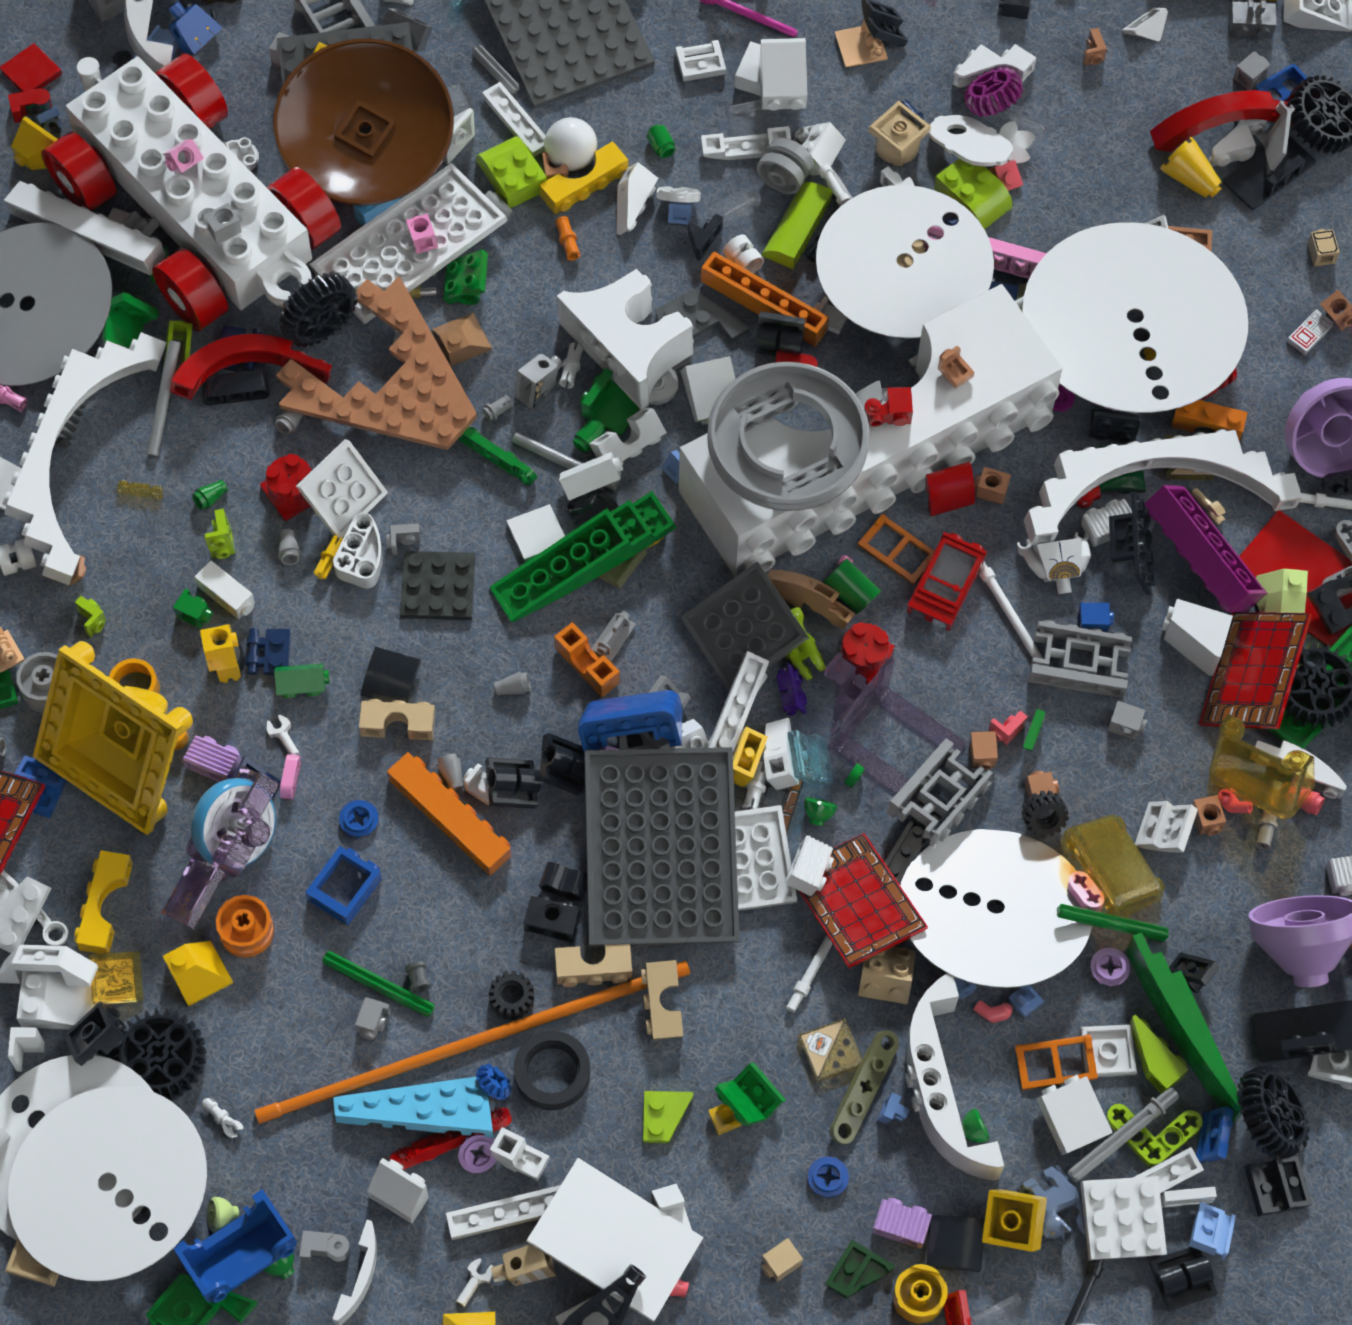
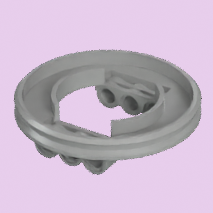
M777 362L753 368L738 376L724 388L715 401L710 413L707 441L709 455L715 470L723 482L736 494L764 508L780 511H800L815 508L832 501L854 483L862 471L867 458L870 432L863 405L856 394L842 380L830 372L812 365L796 362ZM801 402L816 409L826 419L832 432V444L828 457L784 478V470L769 467L752 454L745 441L744 432L749 431L755 425L768 422L776 415L792 410Z

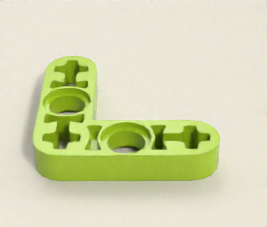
M1114 1104L1108 1110L1106 1119L1109 1126L1116 1132L1124 1123L1120 1119L1113 1120L1114 1111L1117 1114L1120 1112L1124 1114L1122 1120L1125 1123L1135 1115L1126 1106ZM1187 1110L1157 1136L1154 1137L1144 1127L1140 1130L1143 1136L1141 1141L1134 1142L1129 1139L1126 1144L1147 1166L1154 1167L1167 1160L1198 1133L1202 1127V1117L1196 1111ZM1186 1118L1189 1120L1195 1119V1128L1189 1126L1183 1134L1181 1128L1185 1125ZM1170 1132L1175 1133L1179 1138L1178 1144H1168L1165 1140V1135ZM1146 1140L1150 1141L1147 1147L1152 1152L1155 1150L1159 1152L1157 1156L1158 1160L1156 1158L1150 1159L1148 1157L1150 1152L1146 1147H1144L1143 1150L1139 1148L1144 1145Z

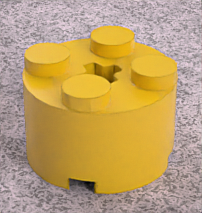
M924 1264L911 1266L899 1275L893 1290V1303L896 1312L912 1323L922 1324L933 1321L941 1313L948 1294L946 1282L940 1273L931 1266ZM918 1290L923 1291L922 1298L917 1297L916 1293Z

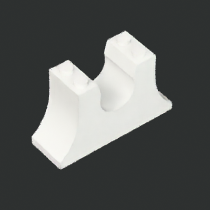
M637 269L618 281L594 291L581 293L563 291L558 294L557 304L561 326L577 343L583 346L584 350L603 370L607 368L613 371L614 382L641 410L649 406L650 393L660 377L693 354V325L687 317L684 318L679 312L666 315L660 321L651 325L636 324L643 321L652 312L653 300L650 279L646 275H642Z

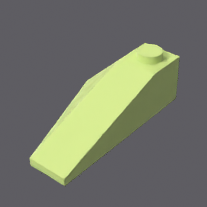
M1280 569L1257 575L1256 579L1268 593L1256 604L1259 612L1305 613L1308 571Z

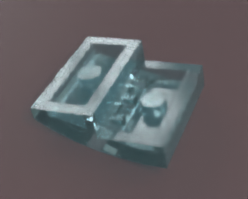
M797 730L788 732L794 777L812 784L834 785L827 740L816 733L806 736Z

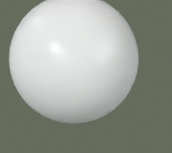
M572 117L563 118L555 122L548 129L544 139V149L554 166L559 167L562 164H567L568 171H578L588 166L594 159L595 151H597V137L591 126L585 121Z

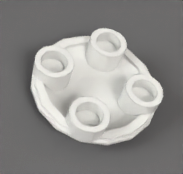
M244 137L239 140L222 142L250 171L256 167L259 161V152L251 144L249 138Z

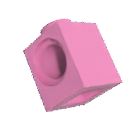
M186 139L163 153L166 158L164 160L166 166L170 171H174L175 174L186 171L204 159L193 139ZM180 151H182L186 157L185 162L183 164L178 160V154Z
M428 213L406 220L417 254L438 248Z

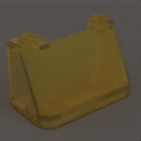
M1228 714L1220 726L1209 767L1211 782L1222 789L1233 792L1234 795L1245 801H1251L1253 805L1278 818L1289 819L1293 817L1315 787L1314 757L1303 751L1293 750L1283 760H1280L1242 741L1241 738L1245 733V725L1240 719Z
M1110 814L1075 825L1064 831L1060 842L1061 847L1066 854L1073 852L1071 856L1073 860L1078 859L1085 872L1102 892L1104 904L1109 911L1107 914L1127 918L1162 900L1163 891L1165 890L1164 884L1151 871L1127 833L1125 822L1120 816L1117 817L1115 814Z

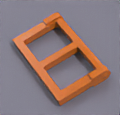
M884 514L876 520L874 525L858 542L859 547L913 585L924 574L935 551L891 521ZM884 524L903 537L888 557L868 544ZM909 542L928 555L913 574H910L893 562Z
M1087 1034L1078 1037L1015 1045L1022 1090L1065 1084L1064 1080L1075 1076L1062 1077L1057 1049L1060 1046L1084 1043L1089 1073L1078 1074V1077L1081 1079L1087 1076L1088 1080L1098 1079L1091 1035ZM1051 1048L1056 1078L1029 1082L1024 1052Z

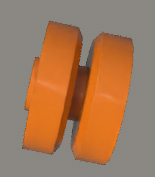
M249 895L234 896L227 900L218 910L216 928L219 938L225 949L234 956L243 958L254 957L264 952L271 944L274 935L273 921L267 906L257 897Z

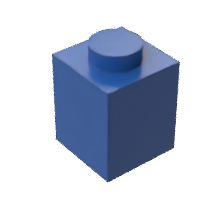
M1081 602L1078 609V627L1089 630L1095 628L1108 633L1109 627L1114 624V613L1110 612L1109 603Z

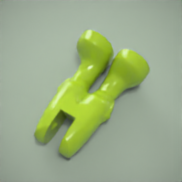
M799 607L791 609L806 632L803 625L804 615ZM806 632L809 639L785 656L787 660L791 661L796 670H799L801 676L808 681L813 678V675L804 662L810 657L820 672L825 670L826 666L815 644V639Z

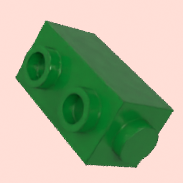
M324 663L276 667L274 671L276 695H282V698H294L299 693H306L307 696L321 695V692L325 691L326 684H330L329 670H324Z

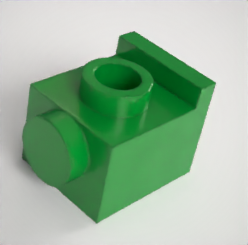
M186 588L173 606L177 618L201 629L204 623H208L213 615V611L208 608L207 602L199 596L192 597L190 591Z

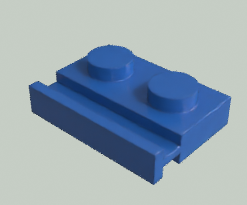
M1222 1107L1210 1110V1113L1203 1112V1123L1200 1128L1196 1152L1200 1163L1226 1159L1229 1150L1230 1130L1233 1126V1109Z

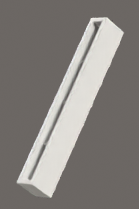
M19 181L4 199L10 213L30 223L61 225L88 238L101 254L150 276L152 268L166 257L159 239L143 235L137 229L127 228L119 221H111L102 214L97 215L84 206L74 205L68 199L58 198L50 191L44 192L33 184L28 185Z

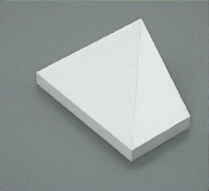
M1152 8L1122 29L1123 33L1160 41L1168 14L1167 8Z

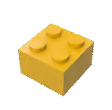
M1002 1189L989 1190L982 1243L1030 1252L1040 1250L1047 1197Z

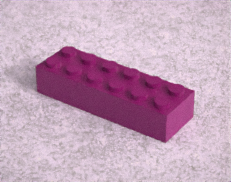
M1163 485L1144 503L1148 508L1149 516L1153 520L1158 521L1162 526L1163 534L1167 538L1172 539L1176 545V551L1181 556L1186 557L1190 563V569L1195 574L1200 575L1204 581V587L1217 597V603L1224 611L1247 612L1268 594L1184 486Z

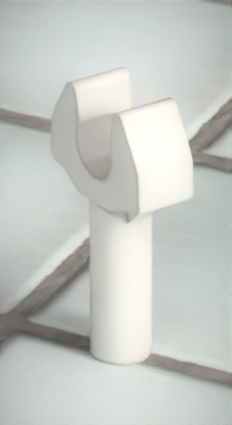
M278 715L279 721L282 724L279 729H275L272 723L267 721L269 737L279 738L288 754L299 755V751L288 735V730L291 728L290 721L286 717Z
M481 1258L471 1262L467 1268L471 1279L456 1300L463 1307L466 1306L479 1284H489L493 1279L492 1265L489 1266L485 1274L480 1275L477 1273V1269L482 1263Z

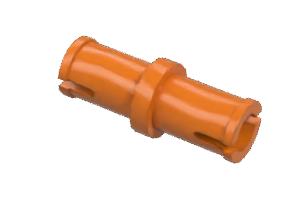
M566 216L559 217L555 221L560 235L559 242L564 247L566 258L569 261H574L581 255L576 243L577 236L571 229L569 218Z

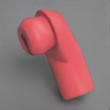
M1227 789L1219 791V801L1228 812L1247 814L1252 812L1253 805L1251 801H1239L1234 793Z
M981 1000L973 1009L991 1023L1007 1020L1013 1011L1012 1006L1008 1003L990 1007Z

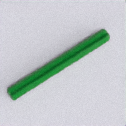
M1062 903L1056 908V916L1061 919L1132 935L1142 932L1146 938L1163 942L1169 937V929L1167 927Z
M331 951L325 953L322 959L324 965L426 1017H430L434 1012L435 1005Z

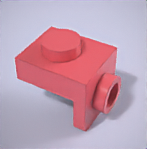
M1015 160L1007 161L1006 164L1001 166L995 165L989 168V171L994 172V175L1004 184L1008 191L1023 186Z

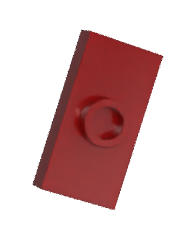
M957 1290L948 1294L944 1304L947 1325H971L966 1290Z

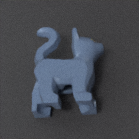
M1059 1164L1054 1168L1052 1166L1047 1168L1040 1174L1044 1181H1048L1051 1184V1188L1044 1192L1033 1178L1022 1183L1017 1189L1019 1193L1047 1197L1042 1233L1044 1239H1065L1064 1233H1069L1071 1228L1057 1214L1073 1207L1079 1210L1076 1220L1078 1229L1086 1235L1082 1200L1076 1187L1070 1184L1068 1176Z

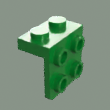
M124 292L111 298L109 316L103 328V341L105 343L109 341L129 349L133 339L138 340L140 333H143V325L158 318L159 309Z
M605 368L601 375L597 374L594 378L591 390L589 392L586 391L581 398L582 416L593 421L597 419L606 429L617 433V435H623L629 427L627 419L639 412L640 408L618 385L614 384L613 371Z
M754 1062L749 1063L734 1080L720 1083L714 1088L718 1093V1099L723 1104L729 1106L734 1112L735 1119L740 1124L746 1126L768 1120L786 1101Z

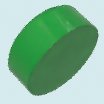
M857 763L844 784L853 788L865 771L864 767Z

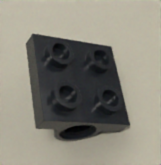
M760 311L755 337L756 353L776 356L777 351L797 355L802 354L806 318Z
M551 733L543 735L539 780L575 795L583 793L585 781V754L583 747Z
M488 757L485 760L489 806L535 809L539 805L537 793L540 791L542 781L539 780L540 770L534 769V760Z
M1189 1247L1149 1261V1266L1168 1312L1217 1296L1218 1294L1213 1282L1214 1274L1207 1257L1202 1255L1201 1250Z

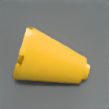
M1192 137L1189 138L1188 142L1185 141L1168 158L1169 162L1166 165L1163 164L1160 168L1163 173L1204 198L1208 196L1213 198L1222 189L1219 186L1222 183Z

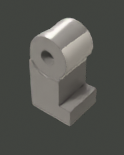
M303 1231L299 1255L301 1262H311L312 1255L330 1257L337 1262L343 1261L349 1256L350 1245L345 1236L333 1233Z

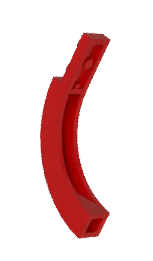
M1258 90L1221 94L1199 101L1174 113L1149 132L1156 150L1173 152L1185 141L1189 140L1190 137H1194L1218 125L1247 119L1276 122L1281 116L1276 110L1280 100L1273 99L1270 92Z
M264 334L235 335L214 341L192 354L180 366L172 378L170 393L192 401L199 387L210 376L223 368L245 362H265L284 367L290 359L327 384L331 375L332 365L322 359L307 356L302 351L292 350L293 341L281 337Z

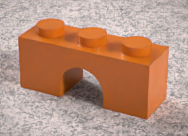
M1197 400L1194 403L1175 409L1171 427L1192 433L1197 427H1207L1215 432L1222 429L1227 431L1236 430L1240 442L1248 412Z
M573 622L554 636L555 649L601 697L620 683V671L605 655L599 658L593 652L588 643V638Z

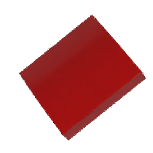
M970 461L926 474L925 490L928 494V511L931 517L975 504L974 478Z

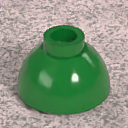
M806 797L804 799V809L810 818L809 823L823 826L825 821L834 816L838 808L835 803L814 797Z
M973 1108L962 1120L965 1140L968 1139L975 1143L988 1142L990 1136L978 1109Z
M294 1253L287 1258L279 1259L263 1271L271 1276H280L282 1280L288 1278L295 1271L293 1268Z

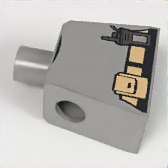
M539 354L520 368L517 373L515 398L533 409L556 385L558 369L563 365L561 359L555 355L549 359L545 355Z

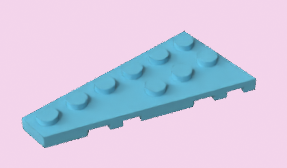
M476 1077L333 1097L336 1123L365 1126L369 1123H381L386 1128H392L393 1125L405 1126L407 1130L438 1133L453 1130L461 1131V1135L471 1136L472 1132L484 1133L485 1137L494 1138L488 1094L482 1090Z

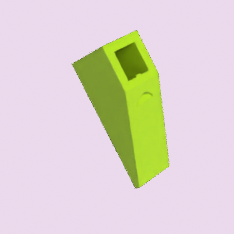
M1134 1015L1129 1025L1131 1024L1133 1039L1145 1077L1162 1094L1168 1088H1173L1180 1082L1189 1069L1180 1056H1175L1168 1049L1167 1042L1163 1038L1157 1037L1151 1031L1150 1025L1144 1019H1139Z

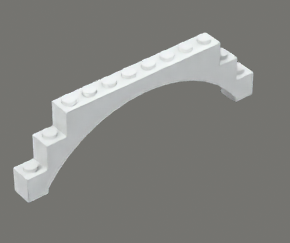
M141 332L138 340L133 339L129 349L106 341L104 348L99 347L95 358L72 349L69 357L64 356L60 369H63L62 375H56L52 385V388H55L54 394H48L44 404L47 410L45 414L40 413L36 426L39 427L37 434L32 432L28 441V446H31L29 453H23L19 465L23 466L21 472H15L11 485L14 486L13 491H7L3 501V505H6L5 515L26 522L21 534L25 536L23 545L45 553L40 564L44 567L43 576L69 585L80 558L79 555L73 553L65 540L56 520L51 502L49 467L56 439L74 411L98 390L134 373L146 370L156 372L167 342Z
M1222 429L1209 434L1200 432L1187 437L1178 435L1164 440L1156 438L1142 443L1133 441L1127 445L1117 446L1116 444H1111L1105 448L1095 449L1094 447H1089L1083 451H1064L1058 455L1054 463L1058 478L1044 481L1039 491L1043 507L1036 506L1031 508L1024 519V524L1030 545L1054 542L1059 532L1057 528L1059 522L1082 496L1112 478L1152 468L1190 469L1222 477L1255 493L1269 503L1273 511L1296 508L1302 499L1295 473L1286 474L1281 472L1272 475L1265 451L1257 453L1256 451H1249L1243 454L1236 430L1227 431Z

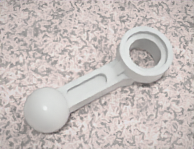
M41 908L36 919L44 928V941L49 946L64 945L69 936L67 927L62 922L51 921ZM54 929H59L63 932L62 938L58 941L49 939V934Z

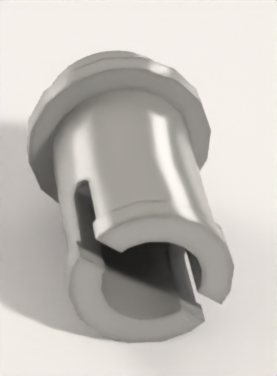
M503 395L492 404L487 403L485 408L482 409L485 418L488 421H495L498 415L511 409L513 404L512 402L508 403L510 398L507 395Z

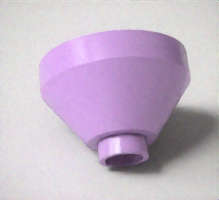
M1351 378L1330 379L1307 390L1296 402L1287 419L1285 441L1288 451L1305 471L1314 476L1323 478L1329 473L1352 470Z
M1323 895L1290 897L1259 905L1252 909L1248 915L1252 939L1286 974L1292 975L1293 984L1298 987H1317L1328 983V973L1335 969L1352 943L1351 899Z

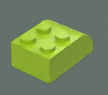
M518 136L476 155V162L498 195L510 208L540 195V184L547 181V176Z
M959 158L936 176L934 190L949 196L967 208L980 222L984 230L1012 208V199L1007 188L985 166L972 165Z

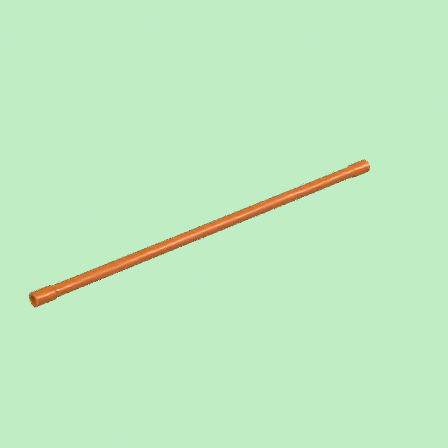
M686 960L677 963L678 979L690 975V969ZM642 977L291 1099L266 1105L254 1110L258 1123L261 1124L279 1118L283 1114L646 989L647 984H642Z

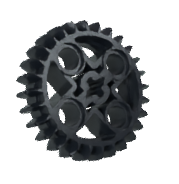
M1316 75L1313 78L1308 77L1301 81L1290 93L1286 106L1289 108L1290 105H1293L1295 108L1290 123L1294 125L1291 130L1298 132L1297 137L1301 136L1304 139L1303 143L1308 142L1310 148L1315 146L1317 152L1323 149L1325 154L1329 152L1335 154L1337 152L1341 153L1352 145V93L1346 90L1347 86L1342 87L1340 85L1341 81L1335 83L1333 77L1327 80L1325 75L1321 78Z
M323 273L321 277L316 275L315 279H308V283L301 284L302 287L295 290L292 296H288L289 300L283 303L284 308L280 309L281 314L278 316V325L283 335L289 341H293L292 344L298 347L313 346L315 342L320 344L321 340H327L328 336L334 335V332L338 329L341 330V326L347 324V318L352 317L351 312L355 311L358 295L348 279L339 273Z
M1310 642L1307 644L1306 649L1302 648L1298 662L1299 673H1295L1292 686L1297 690H1290L1285 707L1287 710L1286 718L1293 715L1294 723L1301 720L1303 721V727L1307 723H1311L1312 729H1315L1316 725L1320 724L1323 730L1327 723L1330 727H1333L1336 721L1341 724L1344 717L1348 718L1351 715L1352 661L1348 663L1345 661L1347 654L1340 657L1338 655L1339 649L1332 652L1330 651V645L1322 649L1320 642L1316 648H1313ZM1307 662H1313L1316 666H1310ZM1326 664L1335 670H1327ZM1335 681L1342 682L1344 686L1337 685ZM1345 697L1343 702L1337 708H1334L1333 698ZM1305 701L1307 708L1297 702ZM1316 705L1323 706L1325 710L1318 709Z
M155 1008L153 1016H150L146 1010L145 1018L143 1019L135 1015L137 1022L133 1024L127 1021L129 1029L123 1031L125 1038L120 1046L112 1049L115 1054H118L112 1056V1060L124 1064L134 1072L140 1068L146 1069V1072L141 1077L148 1085L160 1074L168 1083L149 1085L154 1093L163 1097L168 1094L171 1100H174L173 1092L175 1091L183 1096L182 1087L185 1086L191 1090L192 1087L189 1081L198 1082L195 1072L203 1073V1068L199 1064H206L205 1057L201 1056L207 1054V1050L205 1047H202L205 1044V1040L203 1037H200V1029H195L196 1025L193 1021L188 1023L186 1015L179 1019L180 1016L177 1011L170 1016L167 1008L163 1015H160L157 1008ZM159 1025L169 1026L159 1036L150 1028ZM141 1034L149 1035L143 1042L136 1041ZM177 1034L185 1035L180 1042L172 1041L173 1037ZM132 1044L139 1054L128 1063V1050ZM191 1046V1059L189 1065L186 1066L179 1056ZM159 1052L160 1054H163V1057L160 1058L159 1056H155V1054ZM176 1068L182 1069L180 1075L176 1077L170 1076L172 1070Z
M1270 1064L1255 1067L1240 1077V1083L1237 1086L1239 1088L1237 1095L1240 1099L1237 1103L1241 1106L1239 1112L1242 1113L1244 1118L1242 1122L1246 1123V1131L1251 1133V1140L1256 1141V1147L1262 1148V1153L1268 1154V1157L1282 1160L1293 1157L1304 1150L1309 1140L1307 1134L1310 1132V1129L1307 1127L1309 1121L1305 1116L1307 1112L1304 1111V1103L1301 1102L1300 1094L1295 1090L1296 1085L1290 1083V1078L1285 1077V1072L1279 1071L1278 1067H1273Z

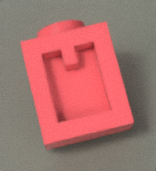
M1019 711L1015 716H1009L1003 725L993 718L990 721L989 731H995L996 741H1002L1007 745L1026 726L1028 716Z

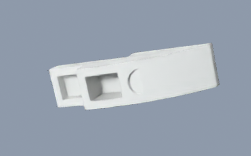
M1257 740L1251 758L1256 759V762L1262 765L1270 764L1276 766L1284 773L1297 774L1294 783L1299 784L1303 789H1314L1322 792L1328 798L1341 799L1347 786L1319 758L1284 740L1280 748Z

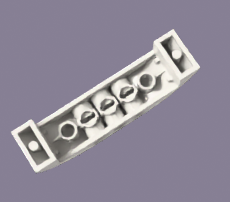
M125 0L124 23L129 43L135 54L155 73L171 62L173 45L147 40L153 0Z
M947 973L925 992L914 1012L906 1044L908 1073H905L908 1088H913L914 1097H911L914 1112L919 1111L923 1128L930 1142L941 1156L967 1174L981 1179L999 1180L1004 1163L998 1141L967 1147L933 1016L954 1012L959 997L954 976Z

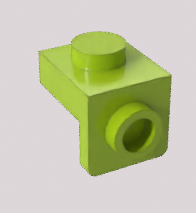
M80 596L75 601L78 612L89 619L84 624V629L91 638L94 633H99L104 628L106 619L97 602Z

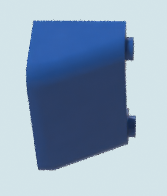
M664 690L590 702L587 704L578 722V734L584 754L585 750H599L601 746L603 748L607 747V738L650 731H653L655 740L663 737L669 741L670 747L682 746L683 706L680 696L674 691Z
M263 1189L252 1195L254 1200L253 1206L250 1209L248 1206H245L243 1208L245 1214L202 1242L196 1238L193 1240L194 1245H187L183 1240L173 1248L207 1302L217 1303L222 1301L227 1296V1293L279 1259L289 1257L295 1251L297 1241Z

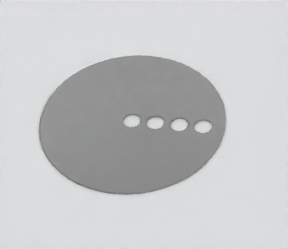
M53 223L24 224L0 232V298L7 293L13 294L15 298L13 305L9 308H2L0 306V385L22 386L48 380L63 372V369H60L64 356H70L72 349L86 354L100 336L110 312L112 281L103 255L88 238ZM27 296L33 297L35 299L34 307L29 311L21 310V300Z

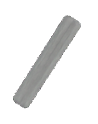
M478 45L472 50L473 56L498 82L503 84L511 95L519 91V84L483 46Z

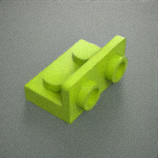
M223 508L214 510L216 519L212 520L214 532L204 534L212 558L216 557L218 559H225L232 554H236L232 529Z

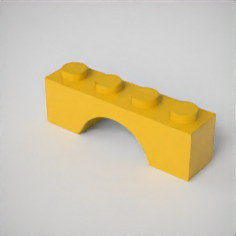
M612 141L595 151V167L588 175L572 179L557 174L540 184V197L555 215L561 211L565 212L579 200H586L591 193L604 189L616 178L621 179L628 168V159Z
M101 850L99 858H95L92 869L94 873L93 881L88 882L86 895L88 896L87 903L81 907L80 918L82 922L80 927L76 928L74 934V942H76L80 951L109 956L115 931L112 925L102 918L101 907L104 899L112 891L127 886L133 865L130 855Z

